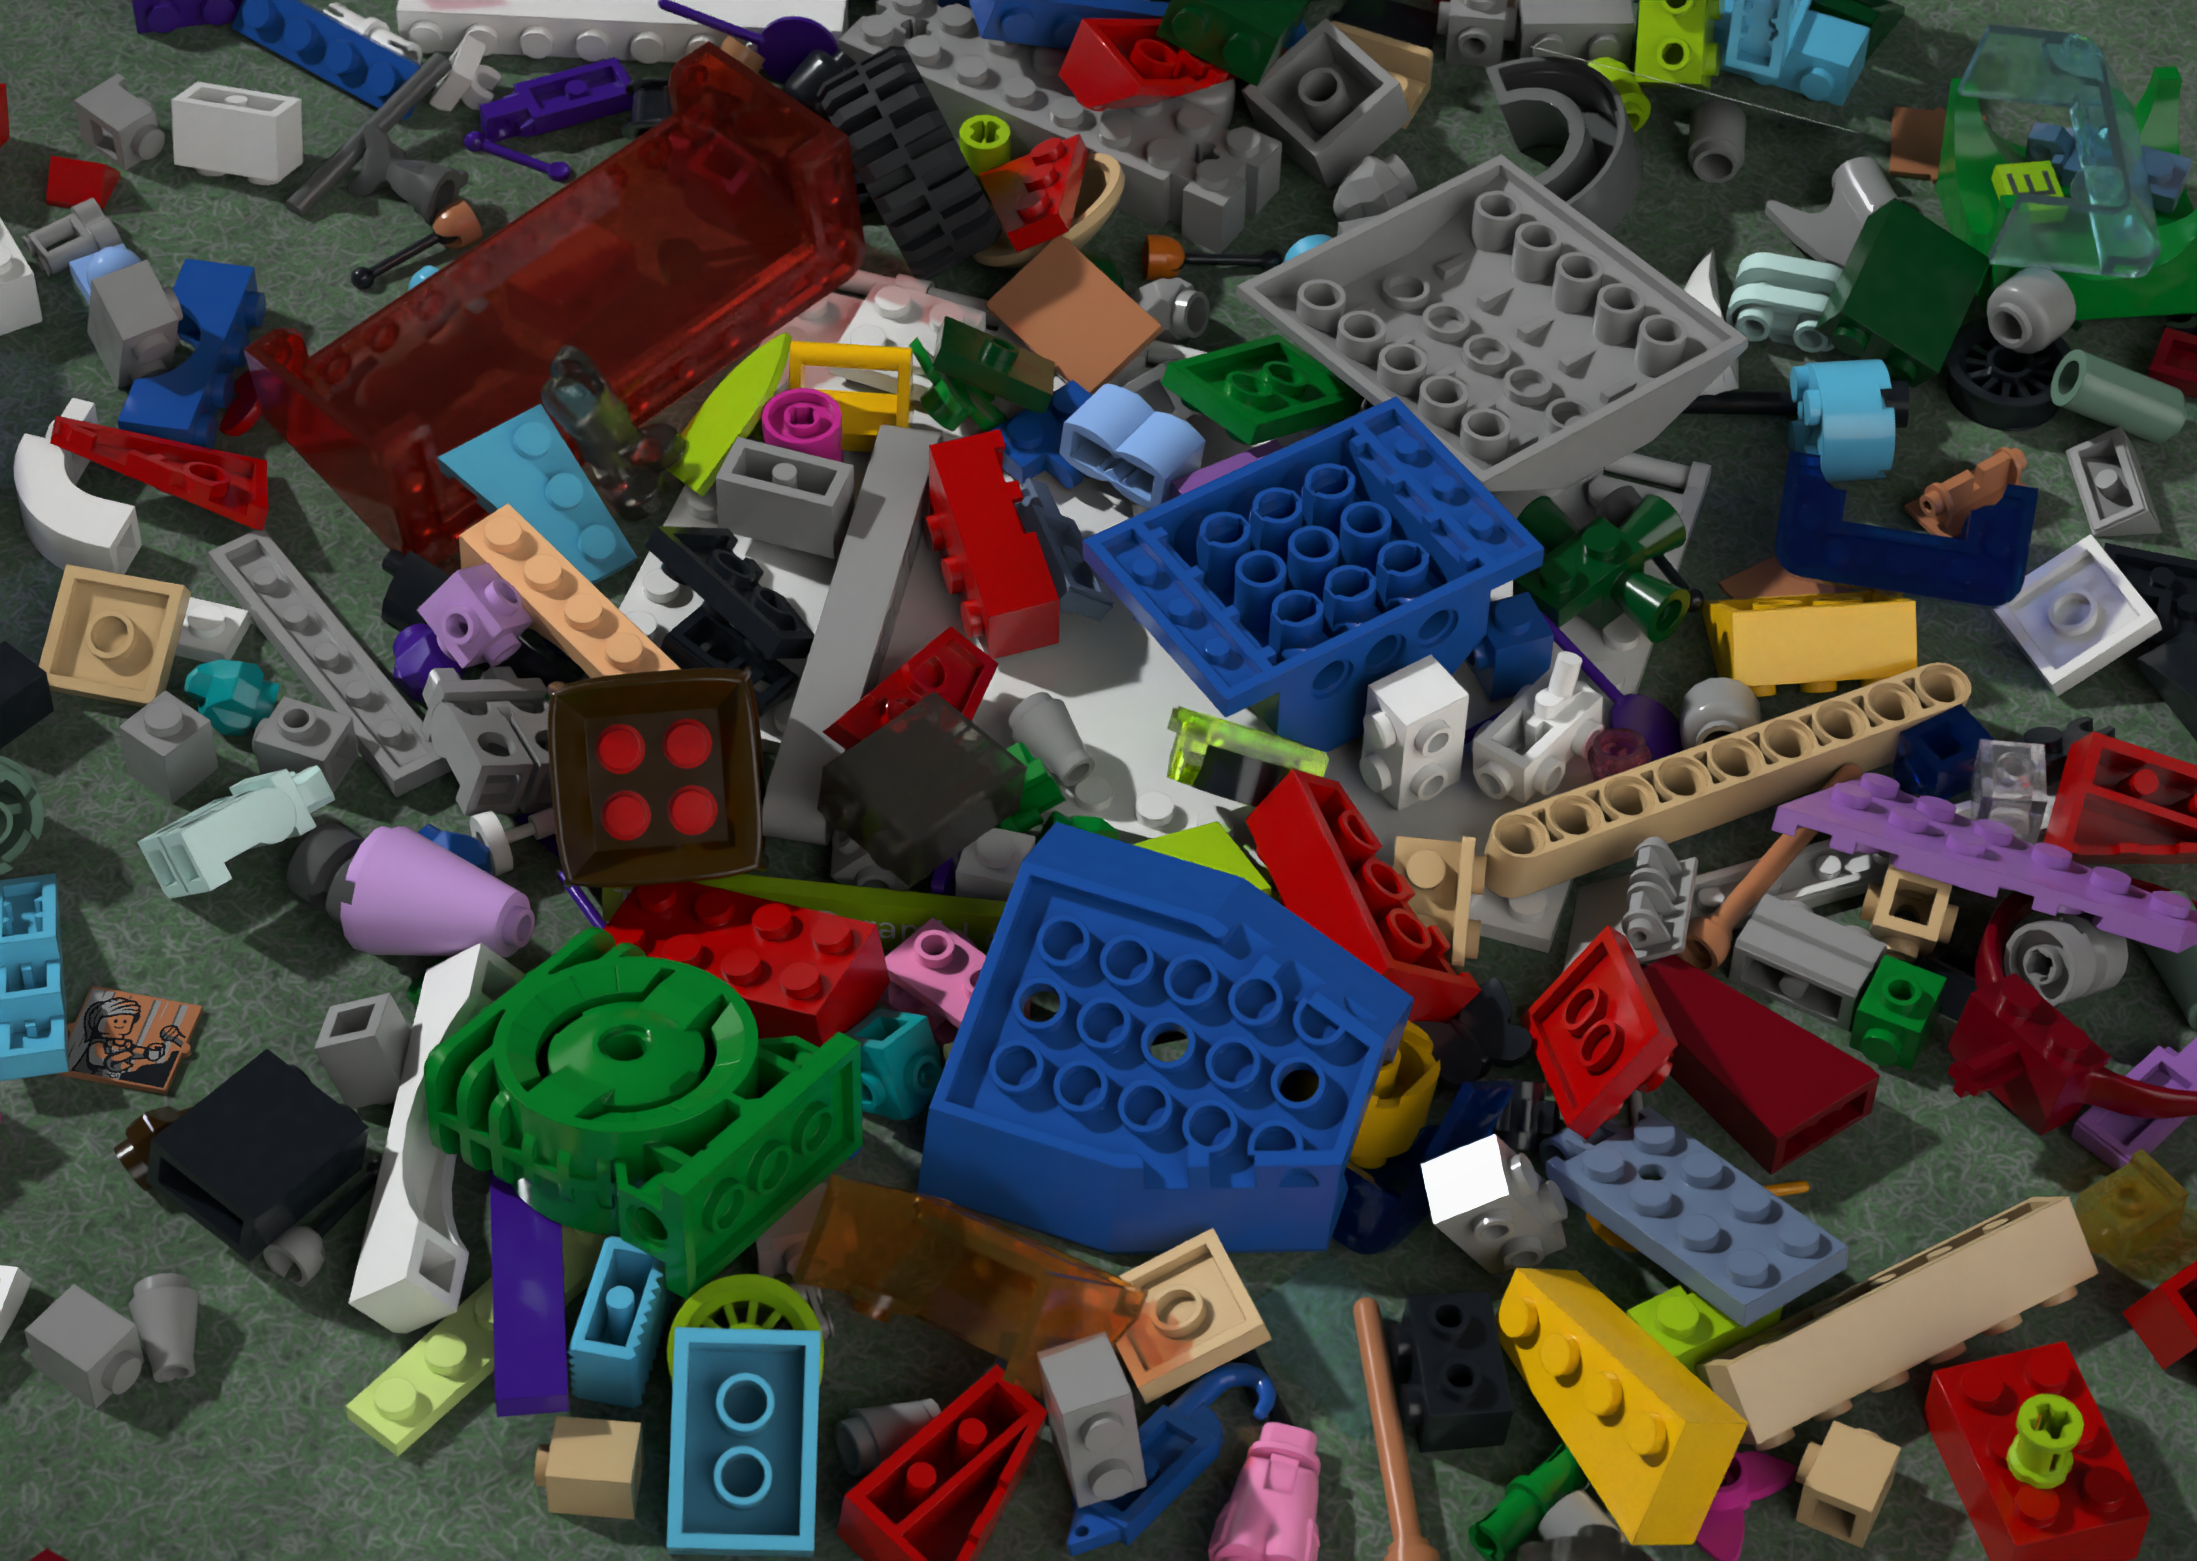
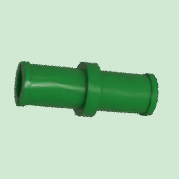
M1564 1443L1560 1444L1553 1454L1529 1476H1517L1506 1487L1505 1498L1482 1519L1475 1521L1468 1529L1469 1540L1476 1552L1488 1561H1503L1509 1552L1534 1529L1538 1530L1544 1516L1558 1501L1589 1482V1479L1567 1445L1565 1446Z

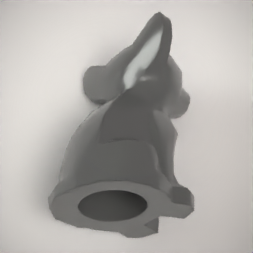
M366 124L364 127L366 150L361 162V173L349 183L348 191L358 196H369L380 189L392 187L399 196L413 206L414 212L424 217L426 224H433L435 215L445 205L458 198L460 189L468 184L469 174L461 169L455 170L449 166L434 164L426 160H408L406 153L391 142L389 135L382 128L375 124Z

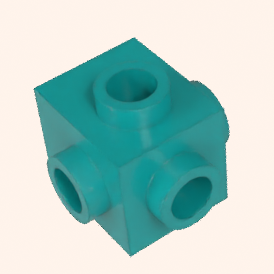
M879 1008L845 1033V1035L859 1041L861 1045L862 1112L887 1116L891 1120L909 1119L921 1113L926 1103L935 1094L943 1072L940 1051L934 1040L927 1016Z

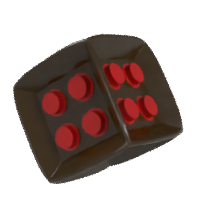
M746 666L744 670L695 668L628 673L590 678L570 684L554 681L548 685L547 692L550 696L548 751L557 847L565 876L563 884L566 888H570L572 885L614 888L695 882L736 876L754 870L765 872L768 869L770 861L764 851L766 837L763 836L762 808L766 792L761 732L755 692L750 678L754 672L753 667Z

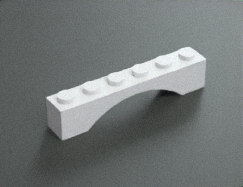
M479 943L426 969L349 1299L350 1305L393 1333L407 1334L453 1314L458 1309L469 1252L459 1238L453 1217L452 1183L457 1154L448 1155L432 1145L427 1113L424 1064L430 1051L437 1044L445 1042L471 1021L482 1008L491 1005L521 981L525 975L483 943Z

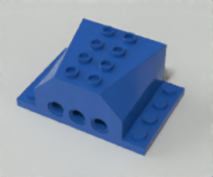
M1396 396L1084 539L1083 559L1134 615L1133 620L1147 629L1225 718L1251 706L1277 736L1329 752L1364 735L1363 718L1366 714L1369 684L1429 655H1432L1452 676L1486 635L1491 590L1543 566L1545 548Z

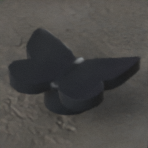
M1488 978L1479 985L1481 991L1461 1009L1458 1019L1452 1018L1447 1023L1412 1021V1023L1427 1033L1434 1043L1432 1055L1436 1062L1440 1060L1441 1068L1437 1082L1454 1093L1466 1092L1490 1071L1492 1065L1499 1068H1512L1523 1064L1530 1056L1532 1035L1526 1028L1510 1024L1512 1005L1502 982L1498 978Z

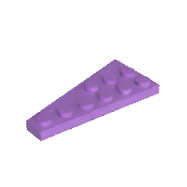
M1864 773L1861 777L1844 783H1836L1833 787L1779 805L1771 830L1794 837L1797 829L1806 827L1832 835L1829 848L1852 855L1855 851L1873 854L1880 853L1881 851L1891 853L1889 858L1890 864L1895 868L1994 898H1996L1999 888L2031 895L2034 899L2031 908L2033 910L2056 916L2058 912L2070 915H2079L2087 912L2094 915L2092 923L2099 930L2171 952L2180 953L2197 944V912L2190 909L2191 902L2188 899L2167 891L2147 892L2130 885L2131 877L2121 871L2101 866L2091 869L2071 861L2072 853L2062 847L2049 843H2035L2032 845L2013 837L2014 830L2003 823L1989 819H1978L1977 821L1956 814L1957 808L1951 802L1933 796H1920L1917 798L1900 791V784L1896 780L1881 774Z

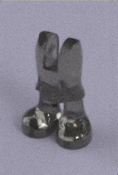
M567 345L556 352L551 362L550 375L552 378L544 383L540 391V398L549 413L575 441L581 460L591 464L600 481L607 502L626 521H637L647 518L658 511L667 501L670 495V486L659 473L671 468L681 459L686 449V441L676 428L669 424L654 423L642 428L635 426L631 422V415L626 410L627 405L616 396L612 386L597 364L585 352L574 346Z

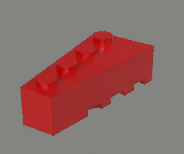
M1292 769L1245 819L1257 845V855L1267 866L1280 893V904L1412 996L1414 1003L1408 1018L1409 1021L1447 1023L1481 991L1469 972H1461L1457 976L1443 954L1451 945L1437 925H1430L1426 929L1407 902L1415 895V892L1402 874H1398L1388 864L1377 859L1375 854L1383 846L1338 781Z

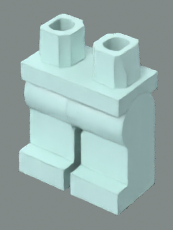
M316 765L308 767L297 774L294 771L288 772L287 769L246 778L229 787L233 796L213 800L138 841L137 843L165 895L172 899L189 894L212 891L233 879L224 862L248 849L282 842L288 838L301 836L317 827L311 813L335 800L334 794L321 769Z

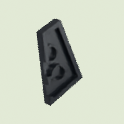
M656 526L645 547L662 562V571L675 582L689 586L703 598L702 606L710 615L722 622L733 625L746 637L744 644L751 652L768 661H776L777 659H806L815 634L783 595L769 588L761 587L758 582L764 571L754 559L745 557L742 560L736 556L732 550L736 546L738 539L729 528Z

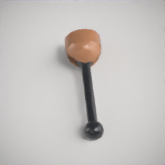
M458 198L445 205L435 215L433 233L370 268H356L351 274V282L357 289H368L373 285L374 278L437 243L454 250L468 247L482 239L483 234L479 221L469 205L463 199Z

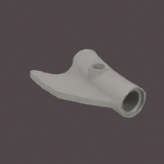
M1870 157L1850 159L1834 172L1832 177L1833 197L1830 205L1820 213H1806L1778 201L1769 200L1765 207L1766 216L1794 244L1813 259L1843 269L1867 217L1893 198L1900 200L1877 161Z

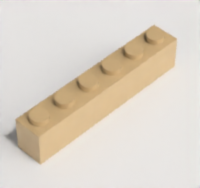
M2069 1196L2031 1197L1694 1365L1700 1380L1748 1422L1740 1443L1754 1445L1757 1451L1768 1450L1795 1437L1793 1427L1810 1418L1815 1422L1825 1421L1849 1411L1853 1407L1850 1398L1868 1389L1872 1393H1877L1905 1383L1910 1379L1908 1369L1924 1361L1927 1364H1936L1959 1356L1967 1349L1964 1341L1981 1332L1984 1336H1991L2018 1326L2023 1321L2020 1313L2037 1304L2039 1308H2046L2072 1299L2078 1294L2075 1285L2097 1275L2099 1272Z

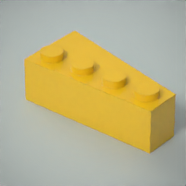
M1516 1268L1495 1316L1500 1344L1630 1544L1693 1545L1748 1422L1577 1270Z

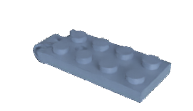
M1649 1106L1638 1111V1122L1626 1129L1618 1126L1612 1118L1604 1122L1587 1140L1566 1127L1545 1138L1539 1145V1157L1547 1177L1557 1184L1563 1196L1744 1328L1847 1269V1245Z

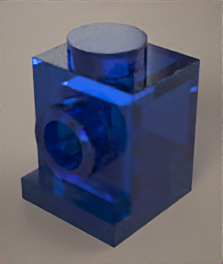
M1960 704L1900 732L1893 765L1894 777L1900 784L1899 788L1907 794L1914 796L1919 793L1921 796H1933L1948 800L1977 785L1983 787L1991 783L2000 744Z

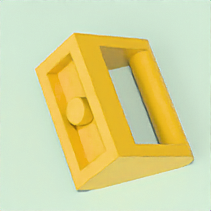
M791 341L788 390L806 388L805 366L898 371L897 394L816 389L830 395L839 405L842 413L841 447L843 451L872 452L882 424L912 428L914 414L913 348Z

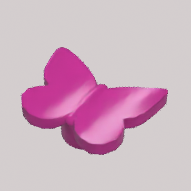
M1736 1451L1695 1539V1543L1715 1561H1738L1744 1541L1745 1524L1743 1511L1750 1507V1501L1760 1500L1790 1485L1795 1480L1796 1467L1786 1461L1760 1452L1746 1451L1739 1453Z

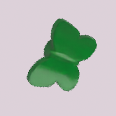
M918 337L909 344V347L913 348V354L933 384L920 397L921 404L939 425L949 431H955L971 416L977 425L988 432L1008 420L1006 415L991 403L996 395L935 370L932 366L934 357L924 348Z

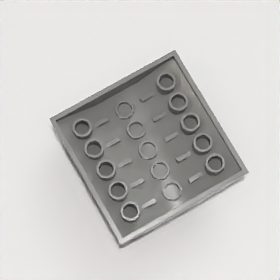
M1502 154L1237 285L1236 296L1374 406L1397 396L1489 492L1566 489L1652 442L1747 349L1749 338Z

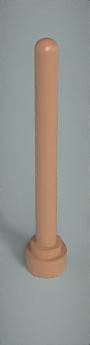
M1847 763L1834 774L1821 790L1833 787L1836 783H1844L1861 777L1863 772L1858 765ZM1803 827L1797 829L1794 837L1782 834L1712 915L1705 914L1689 920L1684 952L1677 953L1676 956L1707 974L1714 973L1731 953L1732 931L1819 831Z
M1363 1297L1354 1304L1353 1316L1393 1542L1389 1545L1388 1554L1383 1561H1441L1439 1552L1430 1545L1428 1539L1421 1535L1380 1305L1371 1297Z

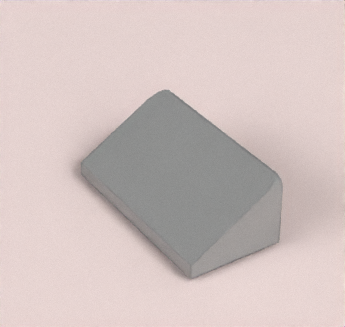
M2121 426L2066 450L2093 537L2163 533L2135 449Z

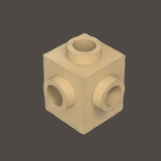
M1889 863L1882 884L1869 881L1859 919L1871 922L1868 932L1876 940L1887 944L1885 955L1904 962H1916L1917 956L1925 957L1930 953L1932 954L1937 941L1949 944L1959 906L1948 903L1952 889L1951 884L1895 868ZM1899 911H1909L1915 915L1917 923L1894 917V915Z

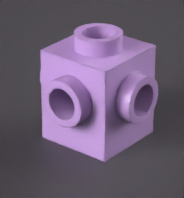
M490 563L457 570L417 609L436 634L440 649L446 656L456 661L462 669L486 662L491 667H494L504 662L520 648L521 642L517 637L534 622L522 606V598L519 592L508 581L501 579Z

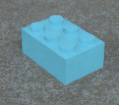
M675 1327L667 1527L668 1554L813 1557L821 1331Z

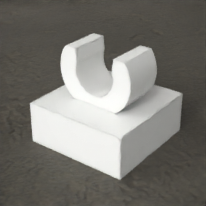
M468 34L465 36L449 58L452 68L436 84L429 102L430 105L439 110L452 111L461 98L471 109L480 110V105L491 102L494 94L488 90H493L499 82L501 75L487 65H479L487 45Z

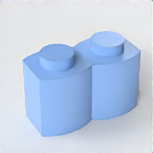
M1104 384L1064 422L1059 453L1080 472L1097 480L1109 481L1129 500L1151 509L1170 500L1172 480L1200 470L1205 439L1187 421L1167 413L1155 412L1137 393L1118 385Z

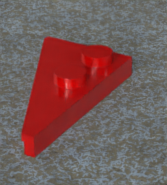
M55 417L50 440L51 444L153 486L161 492L172 494L245 526L263 531L268 513L267 460L66 417Z

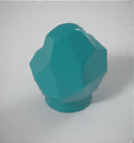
M219 659L200 664L187 675L184 690L190 698L198 703L199 713L211 721V726L224 735L239 737L247 734L250 728L256 729L263 718L271 716L280 683L263 679L264 673L257 664Z

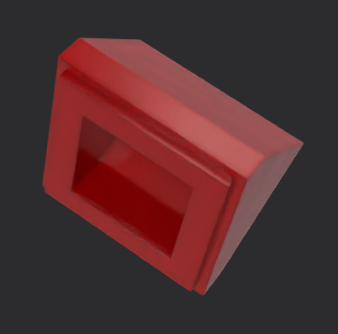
M51 156L46 203L51 206L71 209V207L83 201L94 198L103 211L120 178V171L102 163Z

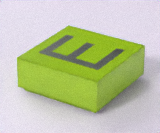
M2050 160L1995 165L1991 180L1999 201L2001 195L2024 194L2030 207L2029 220L2063 216L2067 202Z

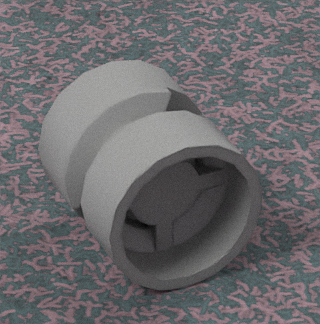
M2087 912L2079 915L2061 914L2055 918H2047L2029 923L2014 931L2006 944L2004 954L2006 977L2016 973L2026 983L2033 986L2052 1006L2074 1001L2079 997H2087L2104 992L2117 985L2126 972L2129 958L2127 941L2125 937L2099 930L2092 923L2094 915Z

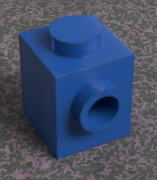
M1529 592L1490 602L1486 635L1465 659L1467 666L1476 676L1490 702L1515 696L1522 687L1527 684L1533 685L1550 669L1554 634Z

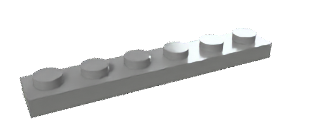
M264 529L263 531L254 530L208 551L210 569L244 610L249 611L251 620L324 709L353 717L357 750L396 798L452 771L447 760L437 755L432 742L426 741L421 732L423 721Z

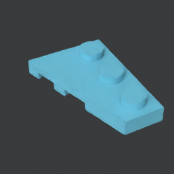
M542 404L437 457L433 465L450 480L453 477L478 497L476 502L489 514L509 503L593 585L632 565L637 559L635 552Z

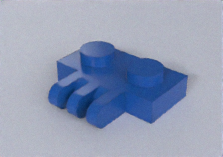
M1072 380L1053 392L1045 413L1038 414L1029 409H1024L991 429L990 431L1000 429L1006 445L1003 451V469L1021 484L1026 483L1025 480L1028 477L1034 478L1043 471H1046L1068 489H1072L1082 482V475L1089 478L1090 476L1085 475L1069 464L1059 451L1064 422L1092 394Z

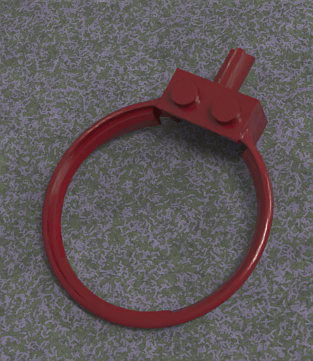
M2131 878L2130 885L2150 893L2154 891H2173L2153 883ZM2013 891L2006 896L1993 911L1985 927L1976 956L1975 980L1977 990L1970 994L1946 1048V1052L1957 1061L1952 1063L1948 1069V1074L1956 1081L1952 1089L1954 1093L1960 1098L1970 1094L1975 1098L1990 1090L2040 1136L2072 1121L2080 1113L2084 1103L2119 1114L2140 1118L2166 1119L2197 1115V1091L2156 1086L2109 1070L2104 1066L2108 1064L2111 1056L2092 1041L2081 1028L2068 1020L2044 999L2033 986L2026 983L2016 973L2007 977L2004 976L2002 958L2005 942L2015 926L2027 915L2036 911L2031 909L2034 901L2033 896ZM2191 899L2197 909V901Z

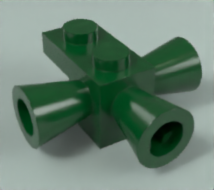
M1656 495L1645 496L1619 528L1598 516L1580 530L1548 496H1540L1534 499L1518 516L1517 520L1545 549L1543 566L1513 580V596L1529 592L1538 609L1544 612L1558 628L1578 615L1598 630H1602L1621 614L1625 613L1651 642L1658 643L1668 638L1683 621L1690 605V593L1688 590L1644 573L1645 562L1681 547L1686 540V530L1680 515L1663 498Z

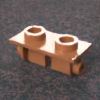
M2001 447L1995 450L1992 457L1977 464L1975 469L1971 471L1965 470L1941 484L1935 482L1928 485L1924 495L1904 505V511L1944 546L2034 498L2035 493L2020 481L2022 470L2027 466L2026 457L2018 448Z

